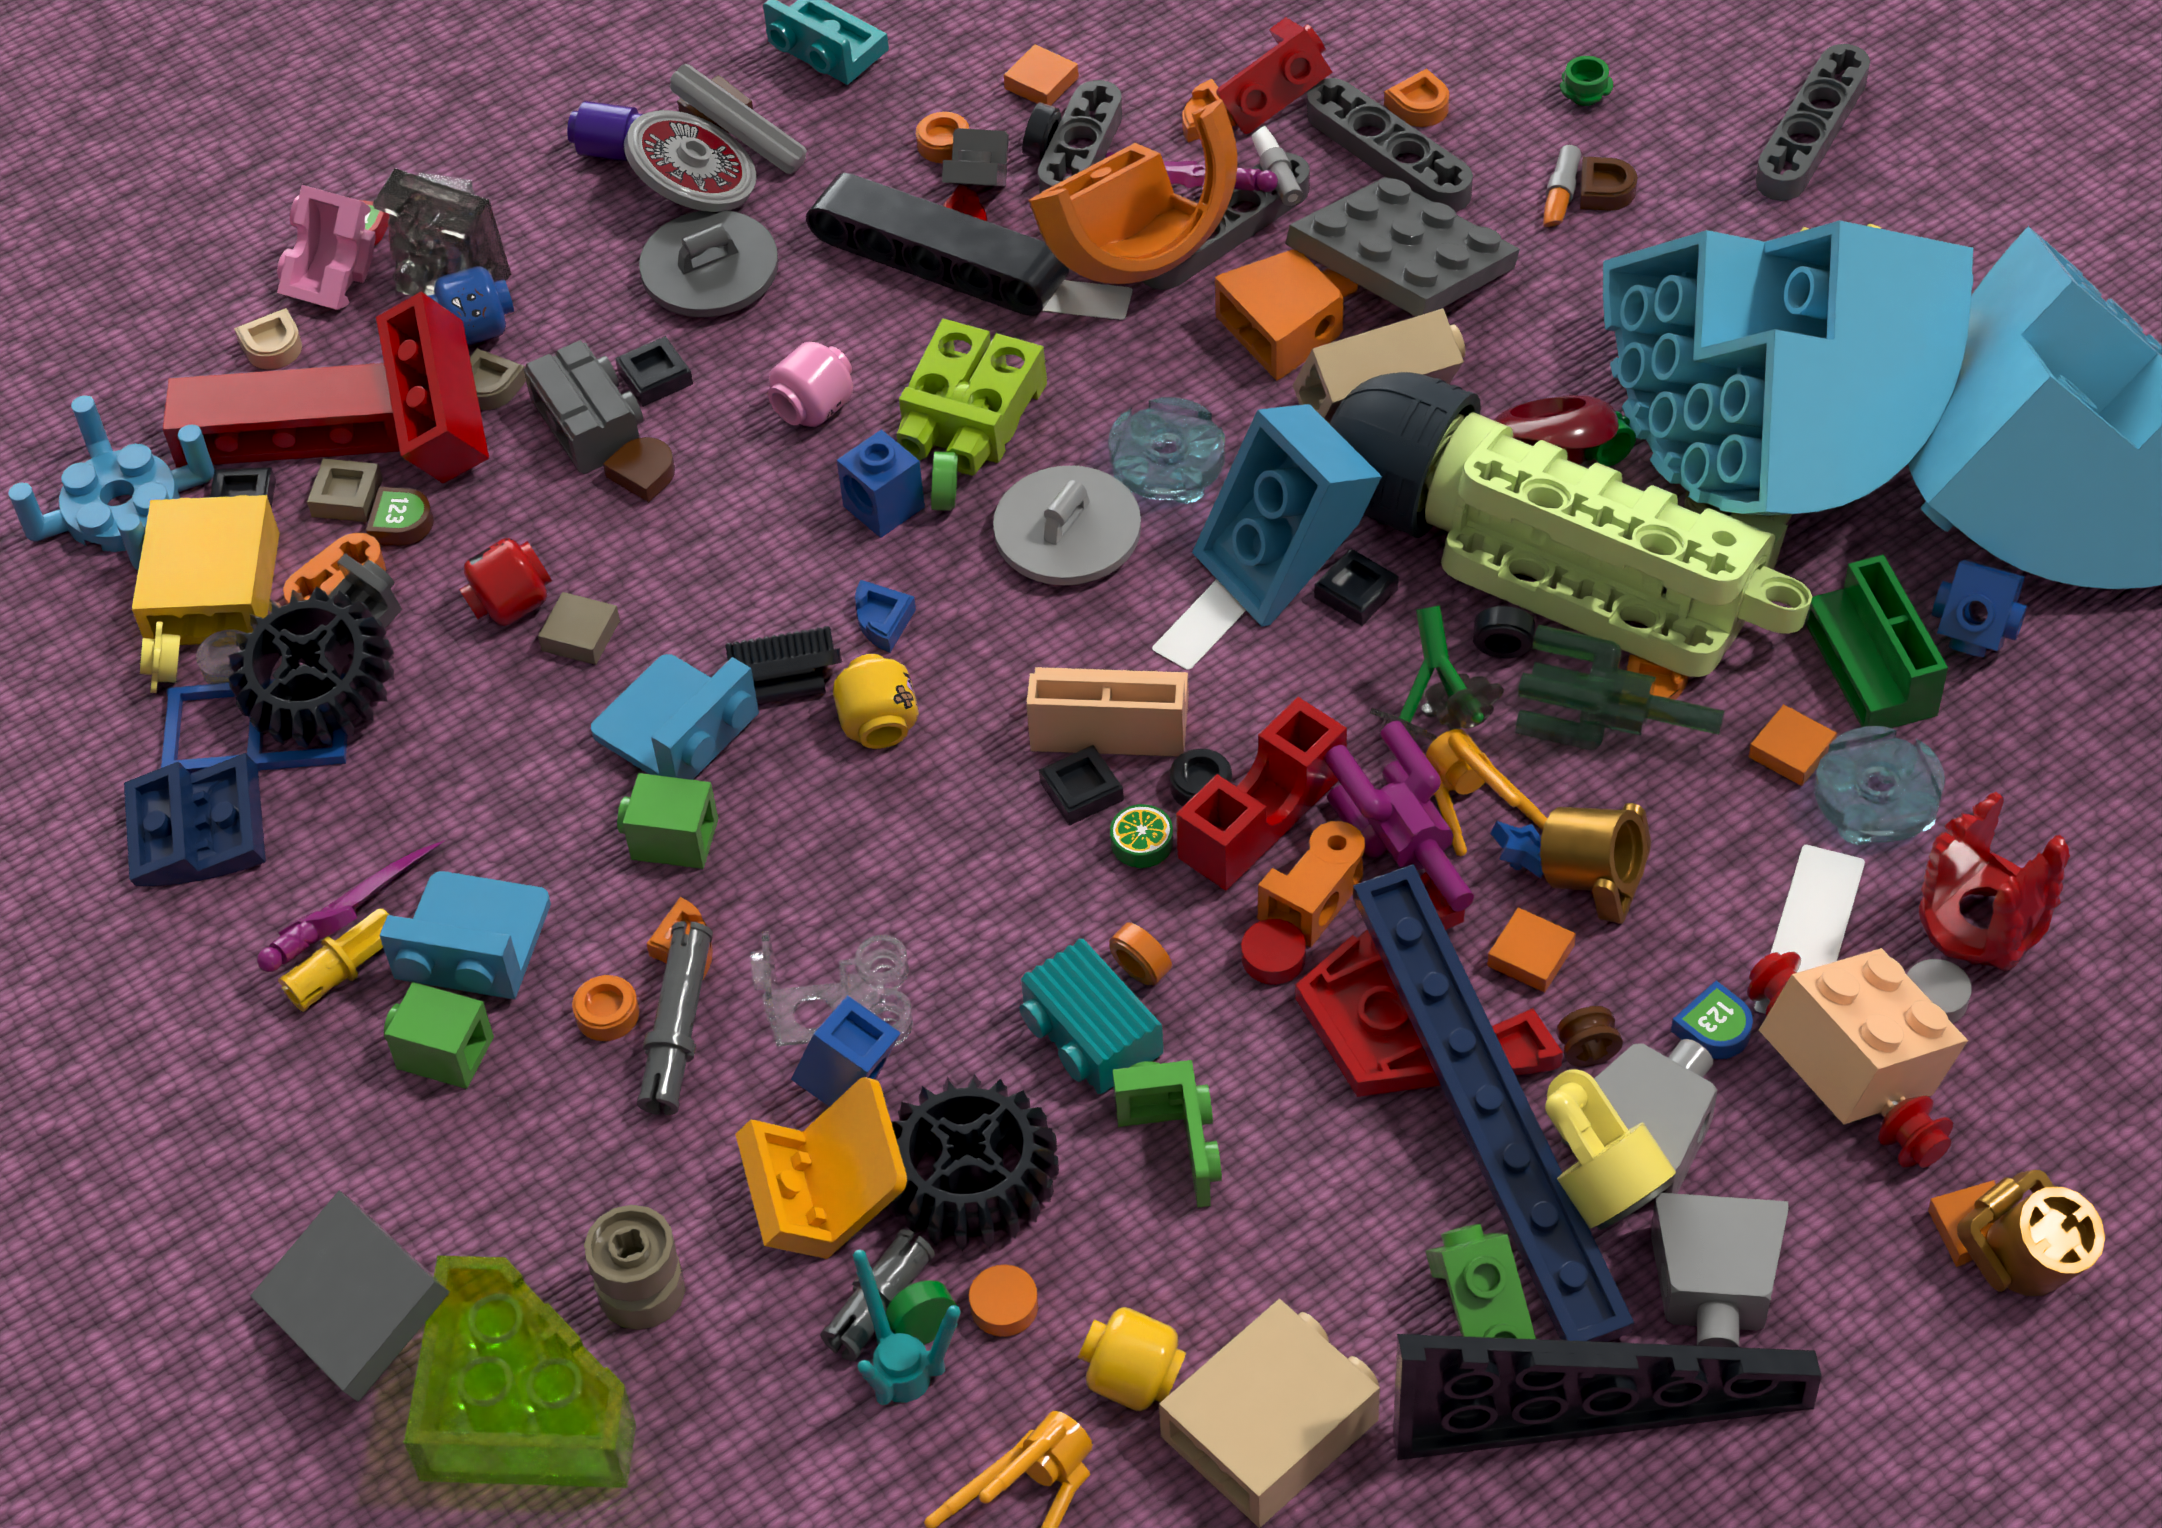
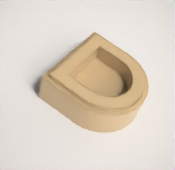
M287 308L234 328L238 342L251 364L258 368L273 370L285 367L295 361L301 353L302 342L298 328Z

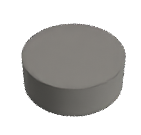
M1928 959L1915 964L1908 971L1907 976L1934 1004L1947 1014L1951 1023H1955L1962 1018L1967 1010L1972 988L1969 977L1959 966L1942 959Z

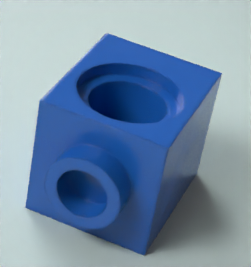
M882 429L837 459L843 507L880 538L925 508L920 461Z
M847 995L813 1034L791 1080L830 1107L860 1078L867 1077L875 1080L878 1078L901 1033Z

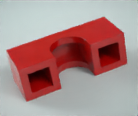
M1297 697L1258 734V752L1255 761L1245 778L1237 786L1217 774L1176 813L1178 859L1227 891L1339 781L1325 762V755L1330 749L1338 745H1344L1347 748V728L1305 700Z

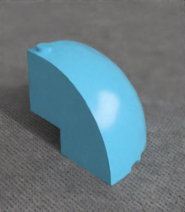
M1839 220L1766 242L1706 230L1604 260L1603 308L1605 330L1615 331L1619 358L1616 357L1610 363L1613 378H1618L1620 384L1627 391L1628 399L1622 405L1625 416L1630 420V428L1635 432L1636 438L1647 440L1653 451L1650 458L1651 463L1669 483L1681 484L1690 492L1689 498L1697 503H1708L1720 508V511L1764 516L1810 513L1843 506L1866 496L1888 482L1912 460L1939 423L1953 394L1962 367L1968 338L1971 290L1973 287V248Z
M2028 226L2005 251L1971 295L1968 338L1962 367L1953 394L1932 434L1908 463L1913 480L1926 500L1921 509L1944 531L1948 532L1955 526L1995 557L2023 571L2052 581L2080 587L2104 589L2147 588L2162 585V344L2151 334L2146 336L2141 326L2112 299L2105 301L2098 289L2083 276L2079 269Z

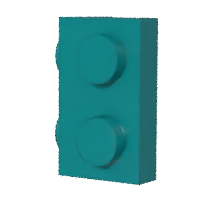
M768 0L763 4L766 34L769 43L779 51L787 52L810 64L818 72L828 74L846 85L889 50L887 33L825 0H797L790 7L777 0Z

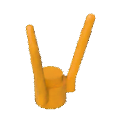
M1463 729L1446 731L1430 744L1426 757L1441 778L1440 787L1434 795L1443 819L1452 830V845L1457 856H1464L1467 853V847L1449 795L1450 790H1455L1462 795L1470 794L1486 782L1510 806L1517 807L1543 831L1547 817L1495 768L1486 754L1481 752L1466 731Z
M1060 1411L1050 1412L1035 1430H1029L1014 1448L927 1516L924 1521L925 1527H938L978 1495L982 1503H990L1026 1472L1041 1485L1051 1486L1055 1481H1060L1062 1484L1041 1528H1058L1075 1492L1090 1476V1471L1082 1463L1085 1457L1092 1451L1093 1444L1089 1435L1070 1416Z

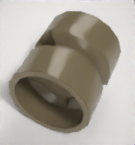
M627 1205L614 1208L600 1216L590 1227L584 1248L588 1268L594 1279L597 1298L607 1318L623 1328L635 1330L656 1327L670 1319L681 1306L686 1289L680 1260L676 1253L672 1229L663 1215L649 1207Z

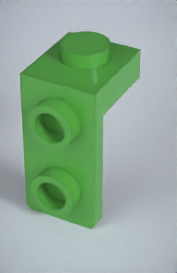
M1192 1060L1162 1064L1144 1061L1136 1063L1129 1068L1113 1069L1118 1127L1184 1119L1197 1208L1211 1206L1210 1182L1222 1181L1220 1155L1217 1141H1204L1202 1125L1213 1124L1211 1098L1208 1084L1196 1086Z
M1481 1224L1469 1225L1442 1233L1441 1237L1444 1246L1426 1250L1425 1252L1432 1277L1446 1279L1461 1336L1536 1339L1508 1235L1498 1233L1483 1234Z

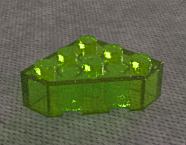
M437 1255L434 1277L450 1293L425 1322L404 1445L419 1481L627 1488L636 1422L625 1385L607 1366L604 1368L584 1347L581 1338L548 1302L544 1304L525 1283L523 1275L506 1257Z

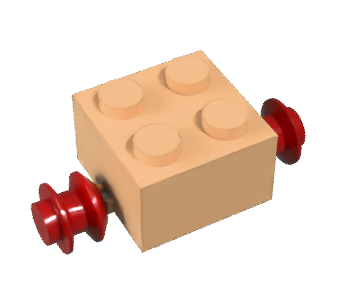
M1882 948L1798 973L1801 957L1796 952H1787L1782 955L1774 952L1762 958L1750 972L1749 978L1751 982L1747 990V995L1752 1001H1762L1764 999L1770 1001L1766 1009V1018L1759 1028L1762 1035L1843 1125L1881 1113L1884 1119L1878 1135V1141L1884 1146L1893 1145L1898 1142L1903 1147L1898 1156V1163L1902 1167H1911L1918 1164L1924 1168L1939 1160L1951 1146V1139L1948 1136L1953 1129V1122L1948 1117L1939 1118L1934 1121L1929 1117L1933 1108V1100L1929 1096L1935 1093L1968 1042L1966 1037L1951 1023L1947 1014L1919 989L1905 974L1903 967L1896 960L1889 957Z

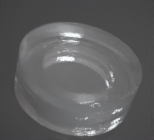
M239 630L219 631L207 637L200 644L196 653V660L202 677L208 684L229 683L228 677L234 674L229 666L230 660L228 655L241 651L236 644V634L245 632Z

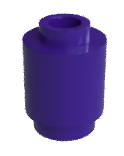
M584 101L578 111H572L567 127L568 141L575 143L578 155L628 161L624 150L625 137L633 121L643 114H639L635 107Z

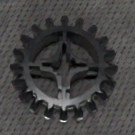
M316 586L308 600H305L301 593L292 589L289 604L281 607L278 602L269 599V611L271 612L269 615L262 618L250 614V625L254 630L252 633L236 634V644L241 651L228 655L230 660L229 666L234 672L228 679L229 686L236 696L237 707L244 716L249 717L250 722L258 732H262L263 735L270 732L274 740L282 745L286 744L293 737L299 746L307 749L315 735H318L322 743L331 746L333 731L341 728L344 733L354 737L355 727L352 722L358 717L374 721V711L369 704L371 702H388L387 691L383 683L395 680L393 676L394 669L389 662L394 658V651L389 640L386 639V630L381 621L375 619L374 616L372 617L369 608L365 604L361 603L360 600L352 603L348 595L343 594L340 590L329 599L326 592ZM354 649V657L351 667L346 676L342 680V670L350 661L348 655ZM282 656L280 666L273 673V677L275 678V680L270 684V678L273 668L279 660V658Z
M975 1074L966 1088H956V1085L947 1077L943 1085L944 1092L937 1095L922 1086L918 1096L920 1106L901 1102V1107L898 1111L899 1121L891 1122L907 1175L905 1189L889 1204L891 1211L895 1214V1217L905 1216L906 1226L914 1234L928 1228L929 1239L933 1241L935 1246L940 1244L948 1235L955 1236L956 1245L963 1252L969 1243V1237L981 1236V1241L990 1249L995 1240L994 1232L1003 1230L1016 1239L1017 1233L1020 1230L1019 1219L1036 1223L1037 1217L1040 1214L1039 1203L1051 1202V1197L1054 1193L1053 1180H1056L1059 1174L1058 1156L1055 1155L1057 1151L1056 1135L1052 1132V1128H1048L1047 1116L1042 1111V1107L1031 1108L1030 1099L1026 1096L1024 1090L1008 1097L1007 1086L1004 1085L1001 1079L989 1090L982 1089L981 1081ZM1009 1144H1012L1021 1155V1159L1012 1173L1003 1167V1150ZM926 1151L934 1156L935 1164L933 1165L934 1174L927 1181L916 1171Z

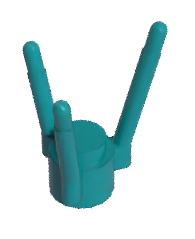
M856 1250L853 1253L856 1273L874 1326L878 1344L873 1354V1365L868 1360H862L858 1363V1371L874 1389L876 1401L880 1405H887L891 1400L901 1403L916 1400L928 1389L931 1376H940L945 1372L944 1357L961 1314L960 1308L956 1305H951L947 1309L930 1351H926L925 1345L918 1338L903 1333L894 1334L890 1329L867 1255L863 1250Z

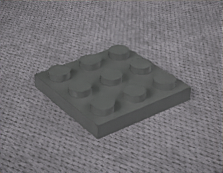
M1387 177L1290 224L1285 242L1289 247L1416 317L1439 310L1514 269L1520 251L1518 247L1501 239L1500 234L1487 227L1476 226L1456 215V212L1450 206L1432 202L1411 191L1410 186L1405 182Z

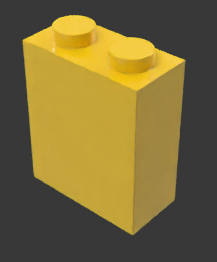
M267 495L150 500L132 604V611L143 638L155 639L156 623L159 621L163 622L162 634L180 635L179 645L236 643L237 633H252L254 630L250 625V614L262 618L268 615L280 533Z

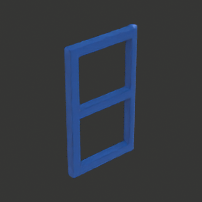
M342 673V674H341V679H342V680H343V678L346 676L347 673ZM229 683L170 687L167 689L168 702L161 768L179 761L192 774L238 756L177 760L183 701L236 697ZM249 721L247 755L258 765V771L346 764L348 734L344 733L342 728L333 731L332 748L262 753L264 735L262 732H258Z

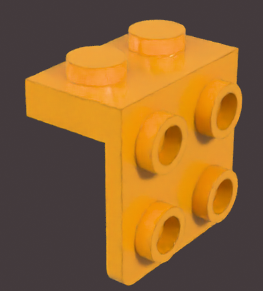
M860 1078L804 1131L751 1119L735 1134L763 1244L766 1247L828 1259L900 1195L906 1187L907 1175L881 1085L875 1079Z

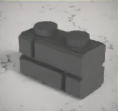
M580 340L557 350L555 356L547 354L526 364L523 370L530 399L578 472L586 474L602 467L603 463L624 444L640 438L637 425L644 422L640 406L630 391L623 394L617 389L619 387L617 375L611 362L605 355L596 359L587 344Z

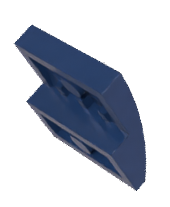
M246 753L192 774L178 761L124 782L129 880L135 886H162L201 881L242 871L266 862L258 765Z

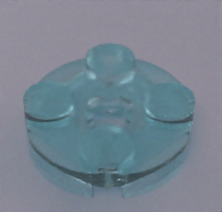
M1161 397L1149 400V408L1140 410L1132 415V408H1130L1117 418L1109 433V462L1113 469L1114 477L1121 481L1131 492L1143 497L1158 500L1174 499L1179 503L1185 504L1196 502L1204 495V488L1217 479L1225 463V434L1222 427L1219 429L1212 422V413L1204 406L1187 399ZM1166 443L1176 445V452L1159 453L1154 450L1163 449Z
M1868 726L1847 731L1839 735L1829 745L1828 753L1820 759L1817 768L1814 792L1822 813L1831 823L1838 827V832L1844 840L1856 845H1864L1871 841L1894 842L1908 839L1920 832L1927 831L1934 825L1945 786V775L1941 762L1929 746L1917 738L1914 746L1906 740L1896 738L1897 730L1882 726ZM1878 776L1882 784L1893 783L1894 786L1889 791L1873 790L1868 787L1869 777Z

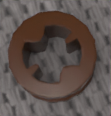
M1603 1006L1580 1008L1569 1013L1557 1025V1036L1561 1043L1565 1045V1058L1569 1064L1576 1067H1589L1603 1063L1615 1056L1623 1044L1621 1034L1614 1028L1615 1018L1610 1009Z

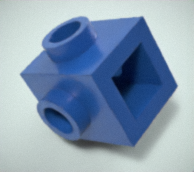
M1966 559L1960 561L1953 583L1942 581L1933 605L1931 616L1941 618L1937 633L1951 637L1949 648L1978 657H1984L1987 648L1995 651L2001 649L2005 638L2016 641L2027 610V605L2017 603L2025 577ZM1973 601H1979L1986 606L1988 612L1986 620H1979L1973 616L1971 612Z

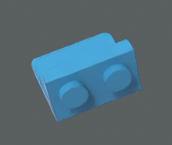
M672 654L662 655L592 722V736L595 741L650 775L693 780L759 714L751 668L732 657L712 677H709Z
M439 871L429 878L413 919L388 915L379 936L394 979L516 999L548 914L551 901L547 890L542 887Z

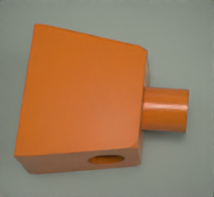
M1292 249L1216 276V318L1277 381L1304 363L1313 348L1329 344L1340 336L1343 331V298L1356 292L1358 284L1329 268L1320 271L1304 254Z

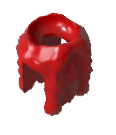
M1994 792L1989 794L1982 802L1972 807L1973 815L1959 814L1957 818L1951 819L1944 825L1947 832H1942L1935 838L1929 854L1930 859L1926 865L1925 881L1921 888L1922 900L1919 904V915L1930 942L1945 956L1965 960L1974 965L1993 966L2005 972L2014 968L2021 960L2023 954L2036 945L2049 930L2054 909L2061 903L2059 895L2063 889L2064 868L2068 863L2070 854L2068 845L2061 835H2055L2047 843L2043 853L2039 852L2023 868L1991 852L1990 846L2004 802V797ZM1968 895L1996 896L1993 902V915L1988 929H1981L1969 924L1960 914L1959 904L1964 897Z

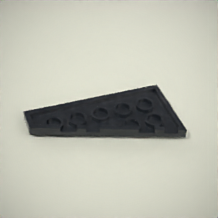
M1397 1334L1393 1439L1397 1460L1809 1410L1815 1407L1822 1375L1815 1350Z

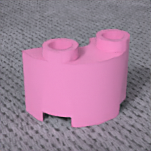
M302 185L300 194L293 201L290 210V223L293 227L297 228V240L294 248L286 249L279 259L277 274L280 282L277 293L335 310L346 307L350 303L348 297L345 296L346 291L353 281L364 283L373 258L375 232L365 229V216L371 211L370 206L360 200Z

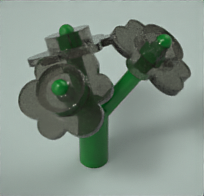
M1440 605L1416 609L1424 660L1399 717L1371 708L1369 714L1383 721L1379 732L1388 723L1400 721L1415 742L1418 736L1432 742L1438 737L1426 729L1411 723L1434 668H1436L1441 682L1432 685L1426 690L1424 696L1427 702L1423 705L1422 710L1426 717L1437 716L1440 724L1447 725L1449 730L1469 729L1483 723L1494 711L1492 704L1504 693L1501 684H1490L1486 677L1476 676L1469 678L1467 674L1457 673L1449 660Z

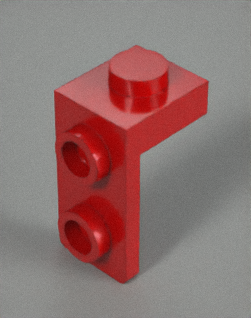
M1285 17L1269 29L1278 45L1216 90L1217 96L1223 100L1226 110L1239 130L1244 134L1251 133L1333 73L1322 56L1326 48L1309 24L1302 27Z

